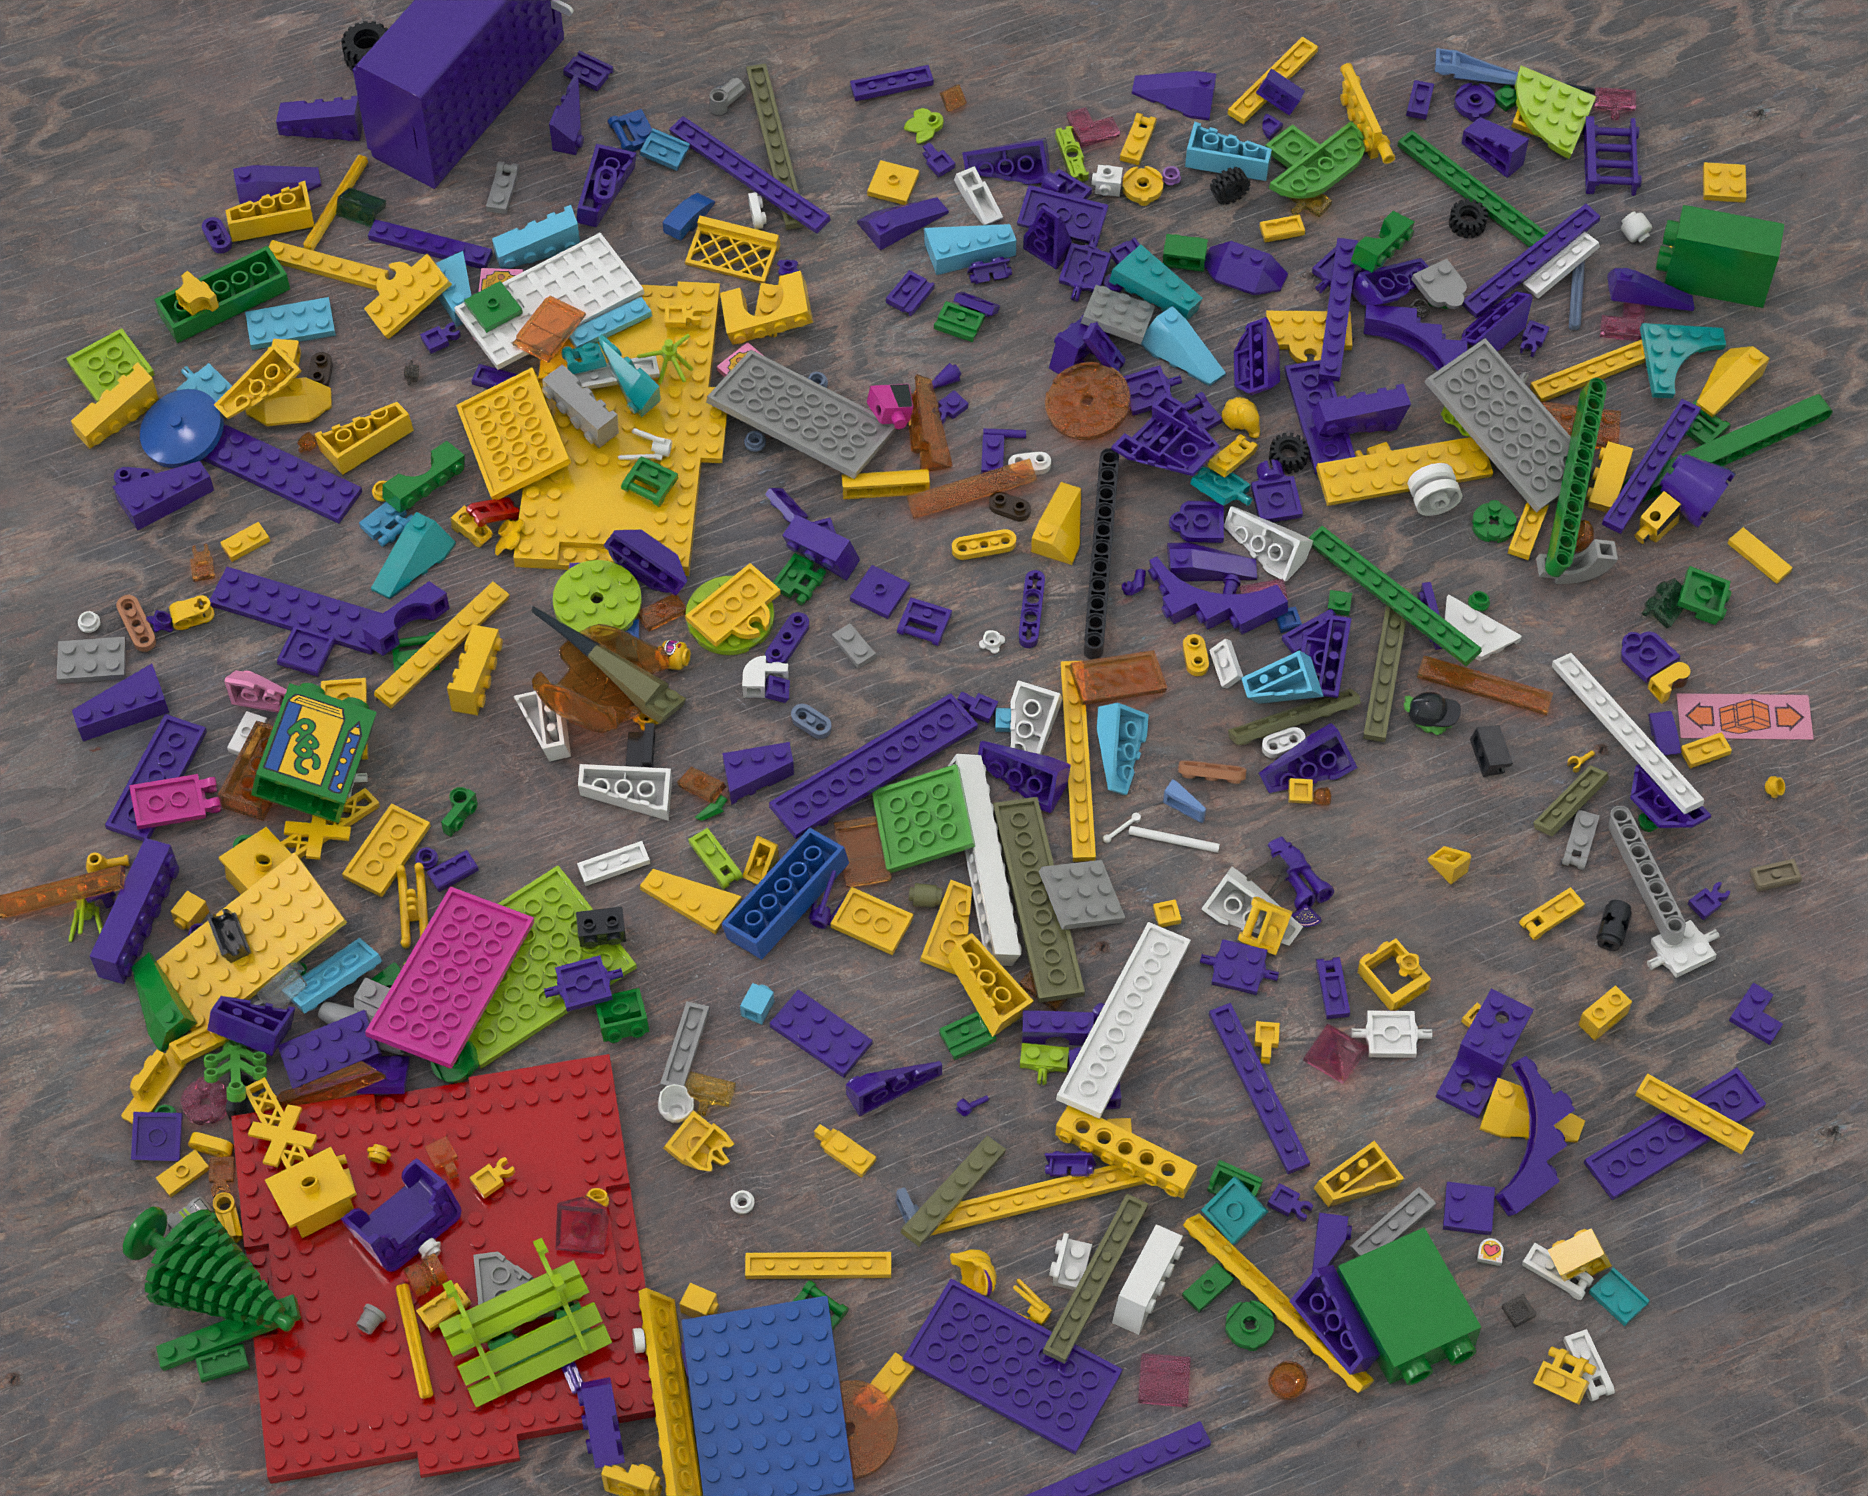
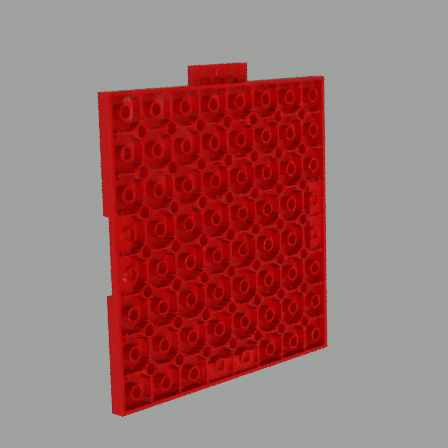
M610 1054L468 1077L469 1081L407 1091L405 1094H389L376 1097L374 1094H363L296 1105L302 1107V1112L294 1130L317 1135L313 1149L304 1148L308 1157L329 1147L332 1148L336 1156L345 1154L347 1163L341 1166L343 1170L349 1168L357 1194L350 1198L354 1209H363L370 1215L405 1186L401 1178L402 1172L416 1158L447 1182L461 1206L460 1218L435 1239L436 1242L439 1241L441 1243L439 1248L441 1252L433 1260H423L419 1252L399 1269L392 1272L387 1271L345 1227L341 1219L304 1238L301 1237L296 1226L290 1229L265 1182L266 1179L286 1169L282 1160L278 1167L263 1164L271 1141L248 1136L253 1121L261 1123L256 1112L231 1116L246 1256L253 1264L254 1269H257L260 1273L261 1281H266L269 1291L272 1290L277 1300L292 1294L297 1298L301 1319L295 1321L293 1328L288 1332L281 1328H276L254 1337L266 1468L270 1484L417 1458L421 1478L521 1461L518 1441L584 1430L581 1415H586L585 1407L579 1406L578 1395L571 1392L561 1367L483 1405L475 1407L467 1388L490 1376L488 1375L466 1386L457 1366L480 1356L476 1346L469 1349L466 1353L453 1357L440 1327L430 1332L416 1313V1310L443 1293L445 1289L442 1284L452 1280L453 1285L458 1283L471 1301V1305L465 1308V1311L477 1306L478 1296L473 1256L476 1254L498 1251L515 1266L518 1265L532 1275L534 1279L547 1273L533 1244V1241L540 1238L543 1239L549 1251L544 1255L551 1270L574 1260L589 1290V1293L578 1299L581 1308L594 1302L602 1318V1322L590 1327V1329L604 1323L612 1341L611 1344L575 1360L583 1382L611 1378L618 1423L656 1417L655 1404L652 1399V1383L649 1377L648 1356L646 1351L635 1354L632 1329L642 1328L643 1324L642 1312L639 1307V1291L645 1289L646 1285ZM275 1109L266 1110L263 1114L272 1116ZM374 1144L385 1146L388 1148L387 1151L391 1153V1157L387 1159L385 1164L373 1162L368 1159V1147H373ZM287 1145L285 1150L291 1151L293 1146ZM506 1157L508 1164L503 1166L502 1169L508 1170L513 1166L515 1169L514 1175L509 1178H502L504 1185L484 1199L470 1182L469 1177L488 1164L495 1168L497 1162L501 1158ZM294 1160L293 1165H295V1164H297V1163H299V1162H301V1161H300V1160ZM600 1188L606 1191L609 1198L608 1206L601 1210H593L587 1207L584 1201L589 1190ZM404 1283L408 1284L433 1390V1396L426 1399H421L396 1292V1286ZM366 1304L375 1306L386 1315L384 1322H380L371 1335L363 1332L356 1326ZM553 1317L539 1318L515 1327L511 1332L520 1337L552 1322ZM481 1343L484 1353L490 1351L487 1343Z

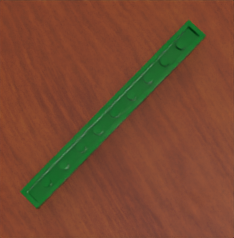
M1413 130L1398 141L1397 146L1464 198L1469 199L1470 202L1475 199L1477 200L1476 204L1481 202L1482 207L1485 206L1487 208L1486 212H1488L1490 218L1528 247H1531L1548 234Z
M1321 526L1309 537V539L1313 540L1311 546L1313 549L1466 667L1482 652L1481 647L1324 526Z

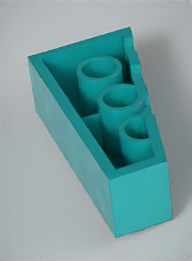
M1141 244L1113 268L1109 280L1114 285L1118 284L1124 287L1128 293H1135L1144 298L1143 301L1159 306L1163 312L1173 306L1186 320L1190 319L1199 310L1203 299Z

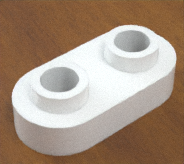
M756 192L748 193L754 229H763V225L767 224L765 212L760 210V208H763L762 197L757 196Z
M1045 452L1016 454L1010 457L1008 461V470L1013 476L1045 474L1051 468V458Z
M1290 727L1270 734L1262 742V752L1269 758L1281 757L1303 741L1305 733L1300 728Z

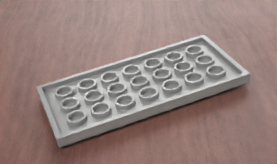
M1486 338L1425 380L1424 383L1536 513L1559 497L1571 436ZM1593 462L1590 474L1595 470L1596 465Z
M750 350L707 396L706 403L853 479L857 477L896 431L894 424L879 423L872 411L753 350Z

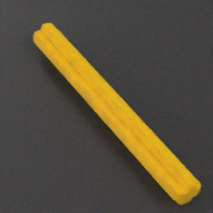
M404 1283L396 1286V1292L421 1399H426L433 1396V1390L408 1284Z

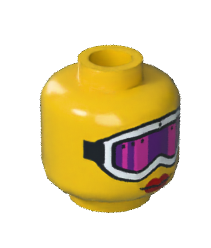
M666 640L662 646H658L656 658L659 659L660 665L663 668L682 670L684 666L689 664L691 651L684 642Z

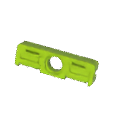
M1067 126L1064 130L1057 128L1055 138L1068 174L1080 182L1088 181L1089 172L1085 170L1084 156L1079 142H1075L1073 127ZM1075 152L1077 153V156L1069 157L1067 156V153Z

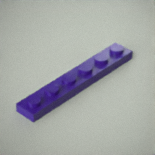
M375 219L368 233L370 241L425 255L428 254L440 259H446L463 251L465 264L479 269L487 268L493 255L490 248Z

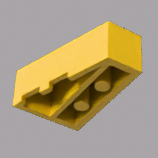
M1609 441L1606 448H1601L1598 459L1602 460L1600 468L1595 467L1592 477L1593 480H1596L1594 488L1589 487L1586 500H1589V508L1606 513L1609 511L1621 492L1633 448Z
M1373 1141L1320 1179L1315 1185L1314 1190L1324 1203L1331 1207L1398 1187L1404 1180V1177L1378 1144Z

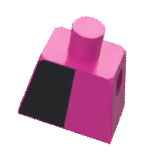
M909 384L870 386L866 402L879 423L894 424L896 429L904 428L910 421L913 410Z

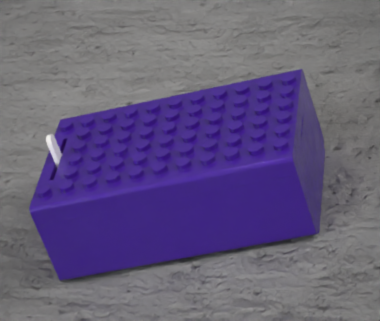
M414 0L353 68L367 148L371 150L372 156L435 189L564 40L561 13L571 16L574 12L573 8L560 0Z

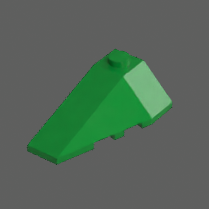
M148 952L131 968L148 1034L158 1050L164 1052L169 1048V1043L182 1037L197 1024V1021L153 955Z

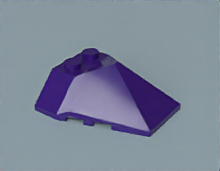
M1164 393L1152 405V417L1133 437L1124 433L1111 446V449L1128 460L1194 476L1220 449V446L1205 429L1199 426L1197 419L1186 411V407L1182 402Z

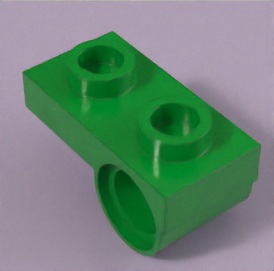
M464 787L454 788L450 792L449 798L452 809L441 821L443 833L449 837H452L455 832L462 828L464 820L469 815H472L478 806L476 793ZM459 800H465L462 803H457Z

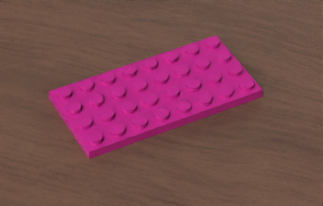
M450 886L366 1029V1037L452 1069L534 924V917Z

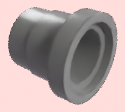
M366 1304L356 1326L363 1332L371 1335L379 1323L384 1322L386 1315L375 1306Z

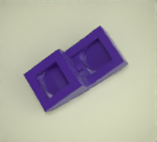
M1672 712L1649 713L1651 735L1654 736L1656 747L1664 756L1680 754L1681 747Z

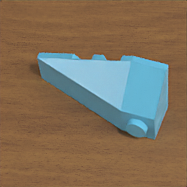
M1173 306L1158 315L1146 330L1141 345L1153 357L1157 359L1162 358L1168 361L1170 366L1174 368L1179 367L1187 371L1189 376L1208 386L1226 376V372L1188 321Z
M1120 703L1098 707L1097 733L1108 790L1121 795H1127L1135 773L1133 769L1135 761L1139 760L1141 755L1139 752L1141 743L1145 742L1147 738L1149 714Z

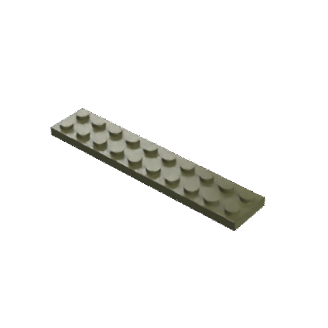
M1038 797L993 803V813L998 827V834L1038 1003L1083 997L1085 990L1070 929H1061L1039 874L1041 867L1052 866L1054 863Z

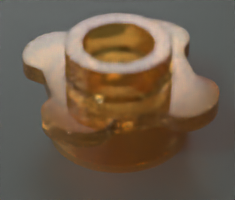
M310 432L305 433L297 442L300 446L298 451L301 453L305 450L308 452L313 450L317 445L315 436Z

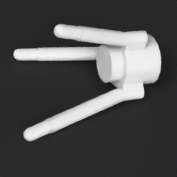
M634 428L632 430L633 434L653 441L652 451L655 454L620 455L618 459L636 460L642 456L646 459L662 460L663 456L669 457L672 440L657 437Z

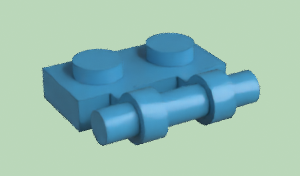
M385 502L360 521L359 526L373 540L381 535L382 537L377 541L383 547L387 543L391 544L396 540V536L403 531L413 515L411 514L404 518L407 515L406 510L399 513L390 504Z

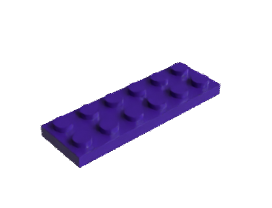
M1321 360L1287 365L1284 368L1303 437L1309 446V457L1315 475L1318 474L1316 470L1318 463L1356 457L1349 433L1318 434L1311 413L1319 400L1337 397L1333 381L1318 379Z
M167 714L164 715L105 823L107 830L140 841H144L145 838H151L156 827L137 830L129 785L184 776L207 733L206 727Z

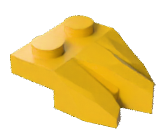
M693 1110L663 1149L686 1166L698 1170L712 1171L711 1162L721 1167L730 1162L722 1148L729 1149L734 1143L726 1132L714 1123L711 1125Z

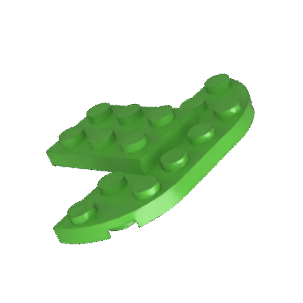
M1350 121L1322 144H1318L1292 124L1265 145V147L1272 149L1271 156L1289 168L1270 182L1269 189L1280 196L1291 198H1311L1326 192L1361 163L1365 151L1362 132Z

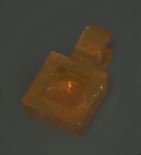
M447 1136L425 1146L426 1152L436 1170L443 1167L450 1180L459 1176L456 1171L457 1168L453 1163L458 1157Z

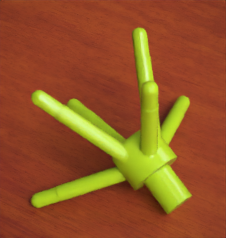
M686 334L675 344H673L671 339H667L662 350L637 355L638 359L657 355L663 356L664 361L658 380L659 384L663 382L668 361L673 362L682 382H686L676 358L690 371L693 370V367L677 353V347L685 342L690 335Z

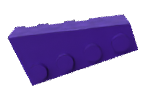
M200 461L113 486L117 501L137 531L214 491L211 477Z

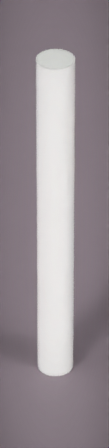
M1130 826L1129 835L1216 853L1219 851L1220 844L1135 826Z

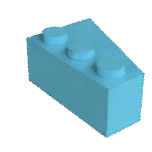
M463 251L436 263L452 283L448 289L438 296V299L456 327L462 325L463 322L455 313L454 307L464 303V300L471 296Z

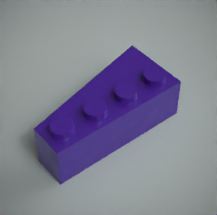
M351 96V99L348 100L336 97L334 101L324 102L323 99H315L313 103H307L305 100L280 103L276 119L278 133L284 136L360 141L363 128L358 96Z
M596 144L577 207V223L593 227L598 226L635 169L636 152ZM602 166H611L617 172L614 198L608 204H600L593 198L596 172Z
M1404 384L1396 385V389L1387 390L1386 387L1379 388L1377 393L1366 395L1364 391L1348 399L1344 395L1319 400L1311 414L1318 434L1333 435L1336 433L1352 434L1355 432L1393 431L1399 427L1411 406V402Z
M153 664L146 666L72 710L83 742L170 713Z
M1334 1265L1316 1268L1289 1302L1349 1375L1367 1371L1379 1357L1380 1353Z

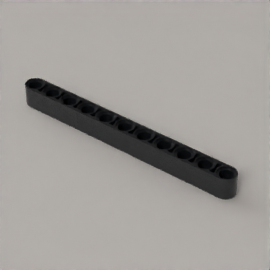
M1111 448L1104 449L1100 453L1084 637V655L1090 660L1101 658L1104 652L1119 454Z

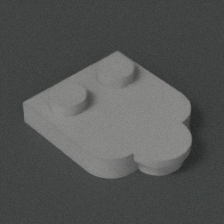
M1448 259L1413 274L1411 280L1431 305L1456 309L1463 304L1467 285Z

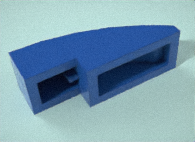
M699 193L691 195L680 203L662 222L663 233L681 241L689 230L692 232L698 226L699 216L705 217L714 206L715 201Z

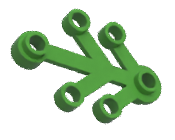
M229 1040L223 1045V1051L218 1054H207L204 1056V1066L208 1068L204 1071V1080L208 1083H215L221 1076L231 1071V1082L226 1088L227 1099L231 1102H241L246 1098V1087L241 1082L240 1070L253 1076L255 1080L267 1078V1068L264 1066L267 1063L266 1053L261 1051L253 1053L247 1049V1046ZM227 1058L230 1059L228 1062L224 1063L216 1069L218 1063L222 1062ZM241 1058H245V1059H247V1060H249V1061H252V1064H253L254 1066H252V1065H250V1064H248V1063H246V1062H244V1061H242V1060H240V1059H241Z

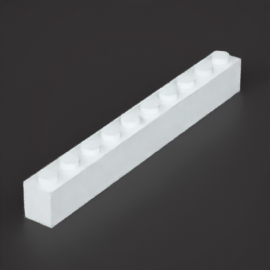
M956 754L948 766L957 764L960 769L976 846L965 850L982 944L1002 966H1012L1020 957L1022 948L1018 943L1017 924L1014 923L1013 904L1010 903L1009 884L1006 882L1005 864L1002 862L1001 857L1002 848L997 837L998 827L994 822V807L990 802V787L985 776L986 767L983 764L981 755Z

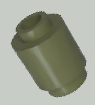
M915 883L914 887H910L909 901H913V906L930 908L941 906L942 888L937 887V885Z

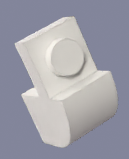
M759 656L749 661L743 670V697L765 698L766 678L772 675L789 680L788 664L781 662L766 663V656Z

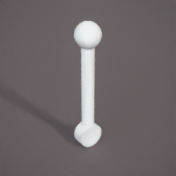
M1133 813L1130 820L1109 835H1104L1102 838L1103 842L1110 843L1111 838L1133 822L1138 823L1141 815Z

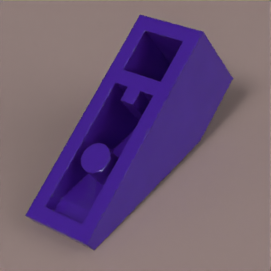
M1319 1212L1312 1273L1316 1268L1332 1265L1344 1249L1345 1241L1350 1240L1352 1226L1348 1225V1216Z

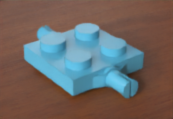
M208 363L196 373H193L188 366L184 367L185 370L182 368L181 373L187 378V381L180 385L176 391L182 389L200 390L210 395L217 402L232 385Z

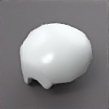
M677 1084L666 1086L659 1095V1112L667 1121L680 1123L685 1121L692 1113L694 1098L690 1097L687 1088Z

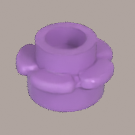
M1174 166L1166 167L1163 170V174H1161L1166 185L1172 186L1181 180L1180 172Z

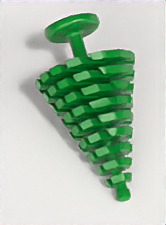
M153 1206L146 1209L130 1226L123 1242V1254L128 1259L139 1261L147 1257L155 1249L157 1250L151 1261L155 1265L148 1269L145 1279L148 1281L145 1283V1292L149 1293L146 1296L149 1302L189 1312L192 1310L214 1317L222 1316L223 1319L249 1322L257 1326L263 1324L267 1328L279 1326V1328L286 1332L293 1328L295 1320L289 1315H285L284 1311L286 1309L283 1304L276 1299L272 1290L269 1291L266 1281H261L260 1273L257 1269H254L253 1264L245 1256L242 1249L235 1244L236 1241L227 1233L228 1231L218 1220L214 1212L211 1213L209 1209H201L186 1216L166 1237H164L168 1224L167 1214L160 1207Z

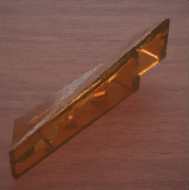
M917 374L914 378L916 389L914 393H911L913 410L909 421L911 452L920 453V469H928L931 472L951 468L953 465L932 380Z

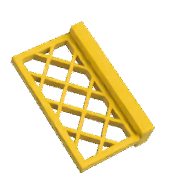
M699 216L697 221L698 227L685 264L760 284L766 283L775 254L779 251L781 245L779 235ZM701 234L709 235L712 240L702 245L699 238ZM724 239L729 240L732 245L721 250L718 242ZM715 244L718 252L708 256L704 249ZM743 244L749 245L751 250L741 255L737 247ZM735 249L738 257L728 261L724 254ZM763 249L770 250L769 256L762 260L757 252ZM700 251L703 252L704 259L700 261L692 260L694 254ZM754 254L758 262L748 266L744 259ZM722 256L725 263L720 266L713 265L711 260ZM742 261L745 266L744 269L740 271L732 269L731 265ZM761 266L764 272L762 277L753 275L751 270Z

